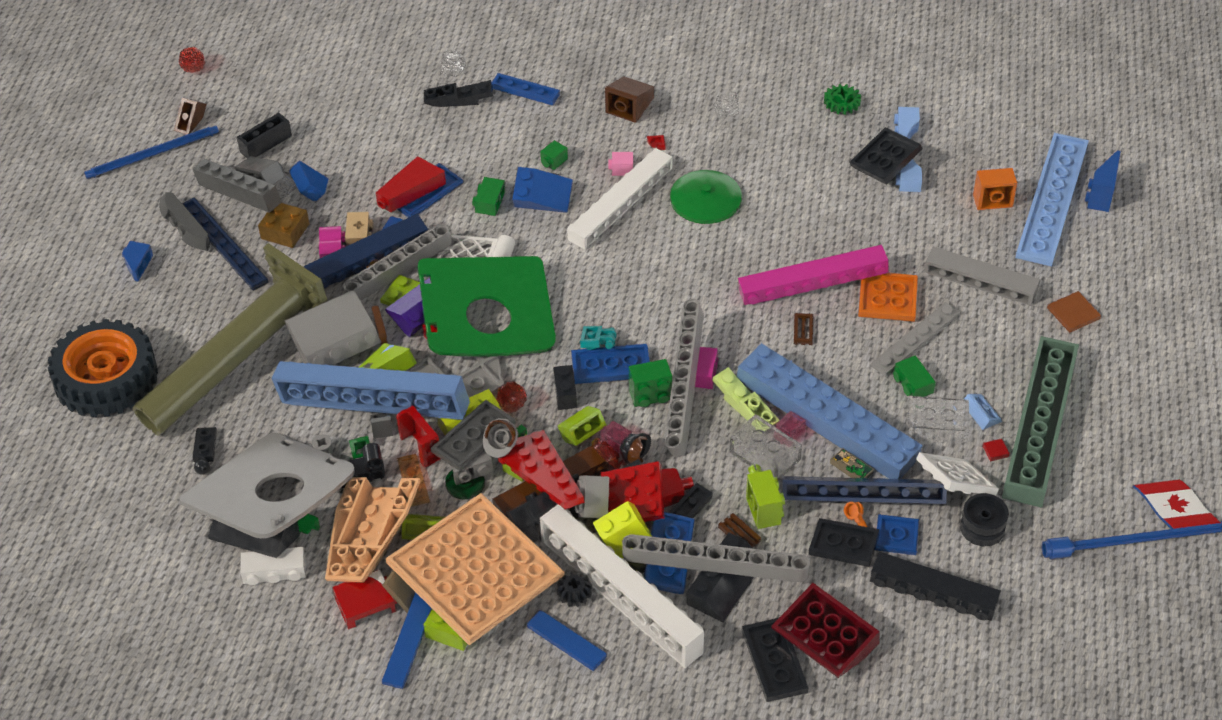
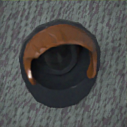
M646 433L629 434L622 440L620 453L627 464L638 459L643 463L642 458L648 453L651 446L650 435Z

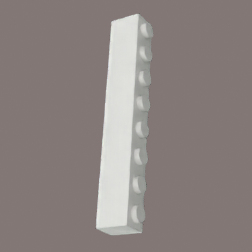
M657 148L648 153L640 163H637L629 173H626L618 183H615L607 193H604L596 203H593L585 213H582L579 219L569 225L567 229L568 240L586 249L672 169V156Z

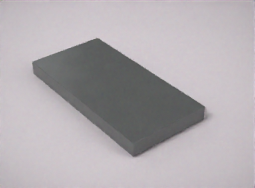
M485 400L433 445L431 452L461 472L485 451L483 435L486 426L491 421L500 418L508 419L515 424V419Z

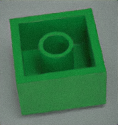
M667 359L629 366V392L634 407H647L653 403H666L670 400L672 373Z

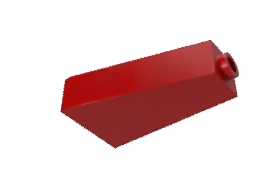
M417 156L375 192L377 205L382 209L393 212L445 185V170Z

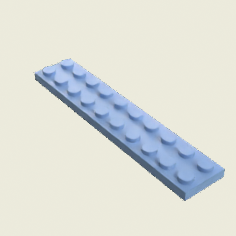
M1054 133L1015 258L1052 267L1089 140Z

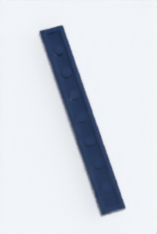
M195 197L182 203L208 233L209 241L253 291L269 283L266 276Z

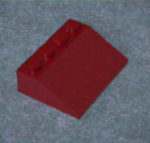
M812 583L771 626L772 629L837 678L863 661L880 643L879 630L815 583Z

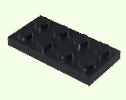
M778 618L742 626V633L766 702L805 694L809 690L793 644L771 627Z

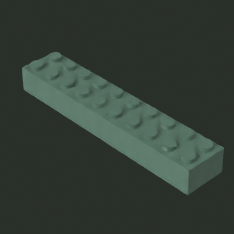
M1044 336L1040 337L1004 485L1003 499L1040 508L1043 506L1079 344Z

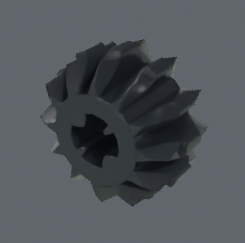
M571 571L570 576L564 575L562 580H558L557 595L560 597L561 602H567L569 607L573 603L579 607L580 601L586 604L587 598H591L592 583L587 575L582 576L581 572L574 575Z

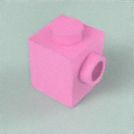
M612 152V159H608V168L612 170V176H624L633 169V152Z

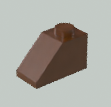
M182 98L174 131L185 135L190 134L203 119L207 104L193 99Z

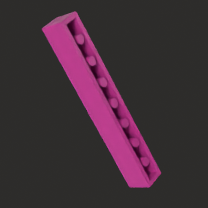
M882 245L739 277V291L744 305H753L889 273L888 258Z

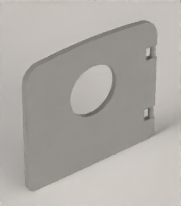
M270 433L183 493L179 500L182 506L250 536L269 538L294 524L333 495L354 476L355 469L353 464L346 460L338 459L331 454L301 442L293 441L281 434ZM292 477L302 481L304 484L303 490L298 495L284 501H265L256 495L257 489L263 483L274 478Z

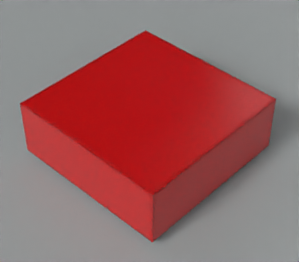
M1002 438L983 443V448L990 462L1009 457L1010 453Z

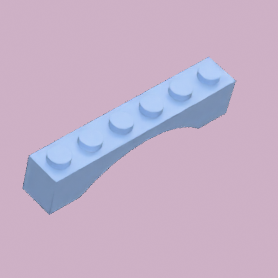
M898 107V113L894 114V124H897L894 127V131L910 139L919 128V107ZM913 159L899 172V175H896L895 184L899 185V191L921 192L922 168Z

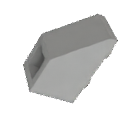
M483 451L461 472L453 468L455 484L466 483L471 479L492 473L493 465L490 455Z

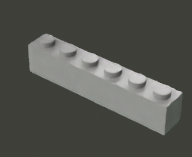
M932 247L924 269V273L1030 306L1036 296L1040 279L937 247Z

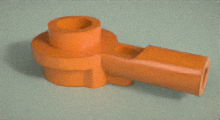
M848 502L844 506L846 517L850 520H855L858 526L868 527L862 517L864 513L863 505L860 502Z

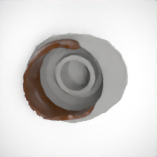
M498 418L486 426L483 435V447L488 455L494 458H501L513 449L518 439L515 425L508 419Z

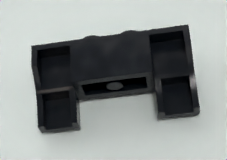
M578 473L571 475L575 483L579 480ZM535 491L526 495L525 501L506 512L509 520L533 542L541 540L535 524H539L540 517L558 505L544 491L539 493ZM575 506L568 508L572 516L577 519L578 513H576Z

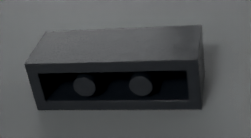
M277 113L237 136L240 153L246 158L250 156L258 157L292 137L290 122L283 115Z

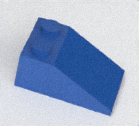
M1117 150L1095 171L1093 179H1089L1088 189L1091 190L1086 192L1085 202H1088V209L1109 212L1121 151Z
M518 167L512 199L514 207L567 213L573 179L535 168Z

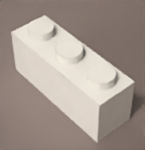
M286 548L277 558L256 552L241 553L240 573L243 584L256 585L259 582L277 583L279 580L289 579L291 581H298L300 578H306L304 548Z

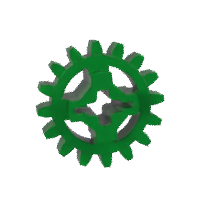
M839 84L838 87L832 85V89L827 88V92L824 93V104H826V109L831 108V112L837 111L838 115L840 112H843L844 115H846V112L852 114L853 110L857 111L858 106L861 104V94H859V90H854V86L849 88L848 84L845 86Z

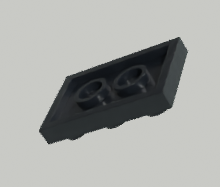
M819 518L808 550L809 555L870 567L880 535L879 529Z

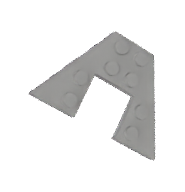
M491 321L478 327L476 330L493 334ZM473 356L479 363L458 375L462 376L468 397H472L487 389L491 391L493 396L504 390V381L498 356ZM429 357L406 370L408 372L444 374Z

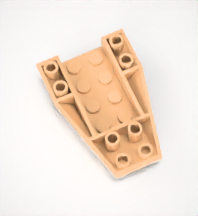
M352 477L346 483L335 510L325 576L326 581L364 582L372 574L408 515L421 482L419 478H401L398 488L373 487L366 477Z

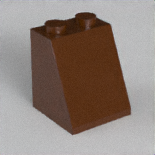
M625 76L605 87V113L636 123L654 99V86Z

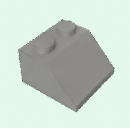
M579 476L576 485L584 496L585 503L575 506L578 517L601 518L608 514L609 477Z

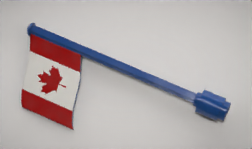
M1180 479L1133 485V488L1145 498L1156 515L1170 529L1081 541H1072L1068 536L1049 538L1042 542V553L1045 558L1058 559L1071 557L1072 552L1075 550L1222 532V521L1220 522L1205 508L1193 490Z

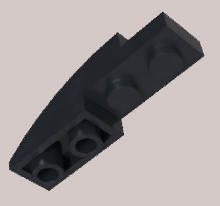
M491 80L462 87H458L457 83L429 88L424 90V104L436 107L479 105V99L493 96V84Z

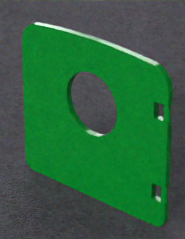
M540 257L423 258L419 260L417 268L427 343L434 353L446 356H509L547 352L553 348L556 335L544 265ZM424 277H430L431 283L425 284ZM480 299L498 301L509 311L510 324L506 329L498 333L488 334L480 332L468 322L466 316L467 308L470 304ZM430 325H436L437 332H431Z

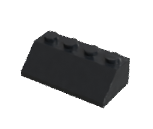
M213 519L208 539L277 558L300 536L298 521H296L273 537L256 538Z
M728 532L720 544L752 548L746 540ZM701 571L687 591V605L724 623L754 577Z

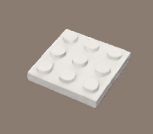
M919 452L916 458L923 465V469L932 473L933 478L944 484V488L951 492L959 490L966 494H971V492L977 494L988 493L996 496L999 490L965 459Z

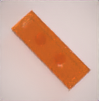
M412 454L397 458L402 478H419L421 480L411 507L430 503L417 455Z

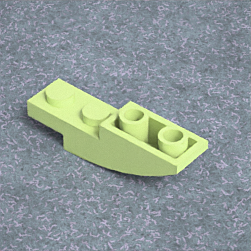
M729 367L713 377L712 381L725 394L723 399L756 428L765 432L780 421L755 392L751 394Z

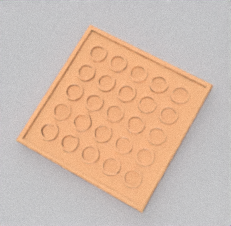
M482 493L386 558V563L468 645L474 643L557 582L565 573Z

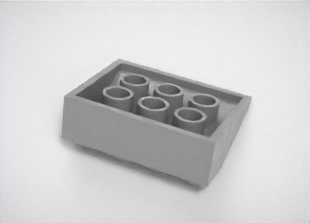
M354 290L285 320L303 363L334 365L381 343L372 320Z

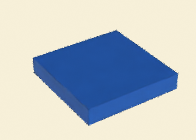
M878 514L877 529H879L880 535L875 550L916 555L919 519Z

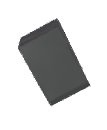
M390 413L370 415L374 439L393 436Z

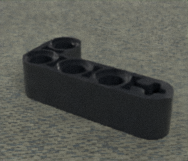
M377 443L366 444L362 448V458L348 460L355 469L353 477H366L369 482L379 478L382 480L385 477L380 446Z

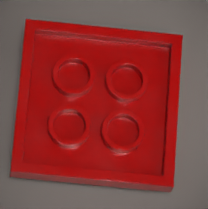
M659 461L601 472V476L609 477L608 513L628 501L635 504L644 522L664 519L662 469Z

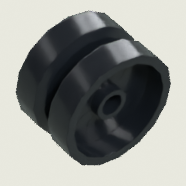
M988 493L969 497L964 504L960 523L962 535L967 541L982 547L993 546L999 543L1004 537L1009 516L1007 505L999 497Z

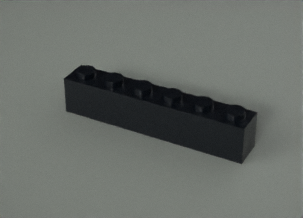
M882 552L878 553L871 570L870 582H873L878 587H888L894 589L899 594L907 593L913 595L918 600L934 602L939 607L947 606L955 609L958 613L974 615L979 620L992 621L1001 590Z

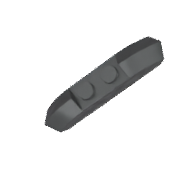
M166 192L161 197L159 203L163 218L169 220L173 227H178V232L186 244L208 251L210 248L208 233L174 193Z

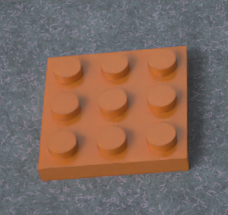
M885 273L861 279L858 317L915 322L918 275Z

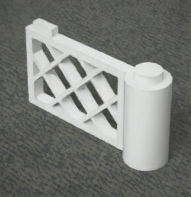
M451 235L452 240L457 241V243L439 252L437 258H442L444 254L449 252L453 255L449 258H461L466 254L469 257H511L515 240L508 235H501L498 239ZM468 243H474V244H475V245H473V246H471V247H469V248H466V247H465V245L468 244ZM486 244H491V247L485 250L482 248ZM462 247L463 251L455 254L453 250ZM476 249H479L481 251L475 254L474 256L471 254V252Z

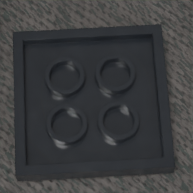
M885 127L849 163L858 171L887 185L923 148L920 143Z

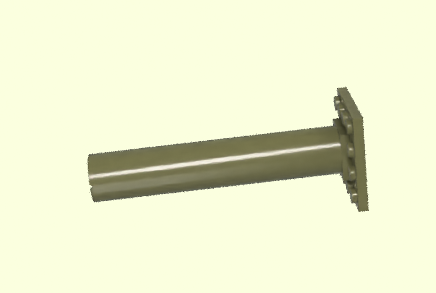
M266 244L263 249L274 284L133 406V411H135L134 413L146 428L152 430L155 435L160 436L286 324L285 320L294 317L301 310L305 312L327 302L321 279L271 244Z

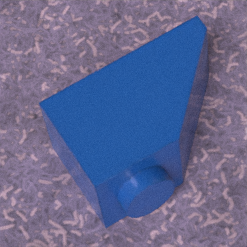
M300 160L289 170L302 195L312 201H317L325 194L329 178Z
M129 241L127 247L123 249L122 257L134 281L138 282L153 257L150 244Z

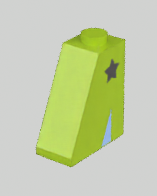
M384 343L358 368L406 371L415 366L417 362L409 348Z

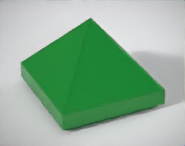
M368 435L349 440L353 459L363 457L362 452L357 454L356 452L370 443Z

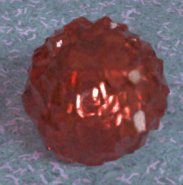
M196 47L183 49L179 55V65L185 72H198L205 65L204 54Z
M515 381L506 382L497 390L496 399L505 412H516L527 401L525 388Z

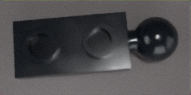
M216 427L196 429L192 458L193 462H195L194 470L200 475L206 474L209 471V462H214L217 437Z

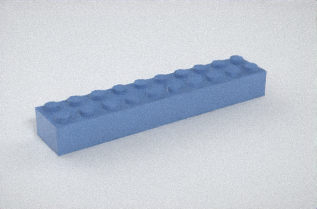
M761 343L738 366L737 378L745 387L841 449L844 448L887 478L901 479L917 461L916 458L922 449L920 443Z
M279 361L271 378L281 402L290 405L398 414L402 410L414 406L421 416L463 420L470 403L462 376Z

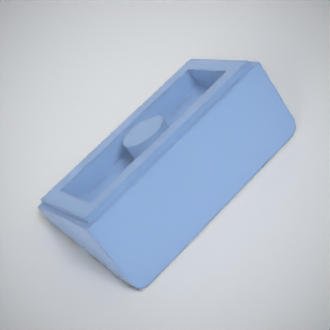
M967 394L962 401L963 406L982 430L1002 422L1001 418L982 394Z

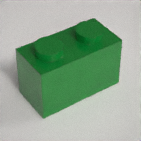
M489 177L483 178L482 183L478 185L477 195L472 200V206H475V213L496 216L506 192L505 180Z
M916 355L895 363L894 379L897 383H901L904 393L910 396L913 401L934 393L936 382Z

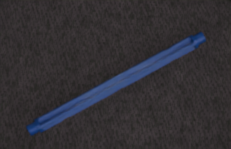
M207 127L92 167L90 170L84 171L86 179L95 178L99 174L207 136L212 137L214 134L219 133L218 127Z

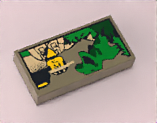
M844 448L830 459V464L851 478H869L874 473L872 467Z

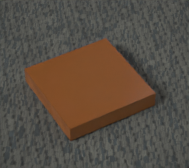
M1079 291L1054 301L1047 306V309L1069 333L1101 318L1100 313Z

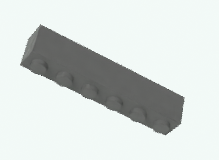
M207 159L200 161L192 168L199 185L269 213L282 203L276 185Z

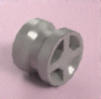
M322 434L312 440L313 448L328 454L333 453L332 440L329 436Z

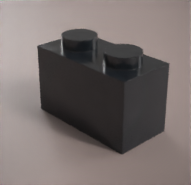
M573 366L553 367L558 410L577 408Z

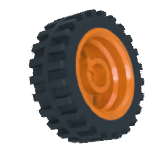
M103 319L100 323L91 321L90 325L84 327L81 324L77 326V330L74 332L70 330L65 333L66 337L64 339L60 338L57 341L58 346L52 347L50 351L52 356L48 357V372L56 396L63 406L67 405L68 410L71 412L77 410L78 415L85 416L88 413L91 417L97 418L98 414H104V417H109L110 413H124L123 409L128 407L132 409L137 401L145 397L146 392L149 393L153 390L152 383L156 384L157 382L156 374H158V368L147 334H143L141 328L137 327L134 329L133 324L127 322L125 325L122 324V320L116 319L115 322H109V319Z

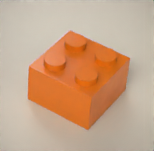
M1013 168L977 171L973 191L977 210L1013 207L1017 188V180Z

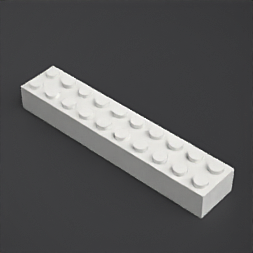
M556 505L540 517L541 541L577 573L581 572L582 576L587 575L592 586L681 666L684 668L688 667L703 654L704 630L702 626L694 623L684 610H679L669 597H664L654 584H649L639 571L633 570L624 558L617 556L610 546L602 543L600 538L595 533L592 534L583 522L577 521L568 509Z

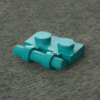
M583 326L580 348L593 350L600 348V345L604 344L607 349H611L615 345L617 332L613 327L602 329V326Z

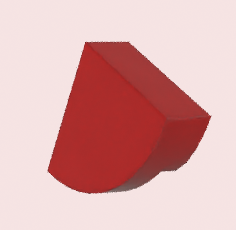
M664 135L647 136V142L651 147L666 150Z

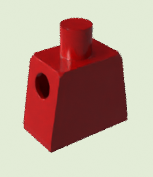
M676 468L662 469L664 508L678 503L684 496V490L691 489L694 486L691 476L680 478Z

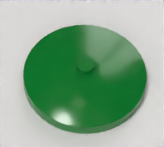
M715 170L689 172L675 181L670 192V201L675 212L682 218L699 224H714L727 220L738 211L742 200V193L738 183L727 174Z

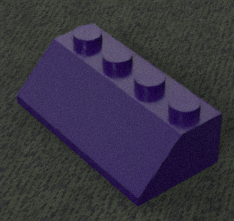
M430 277L424 281L425 284L431 283ZM420 285L385 309L387 314L408 337L422 329V325L425 324Z

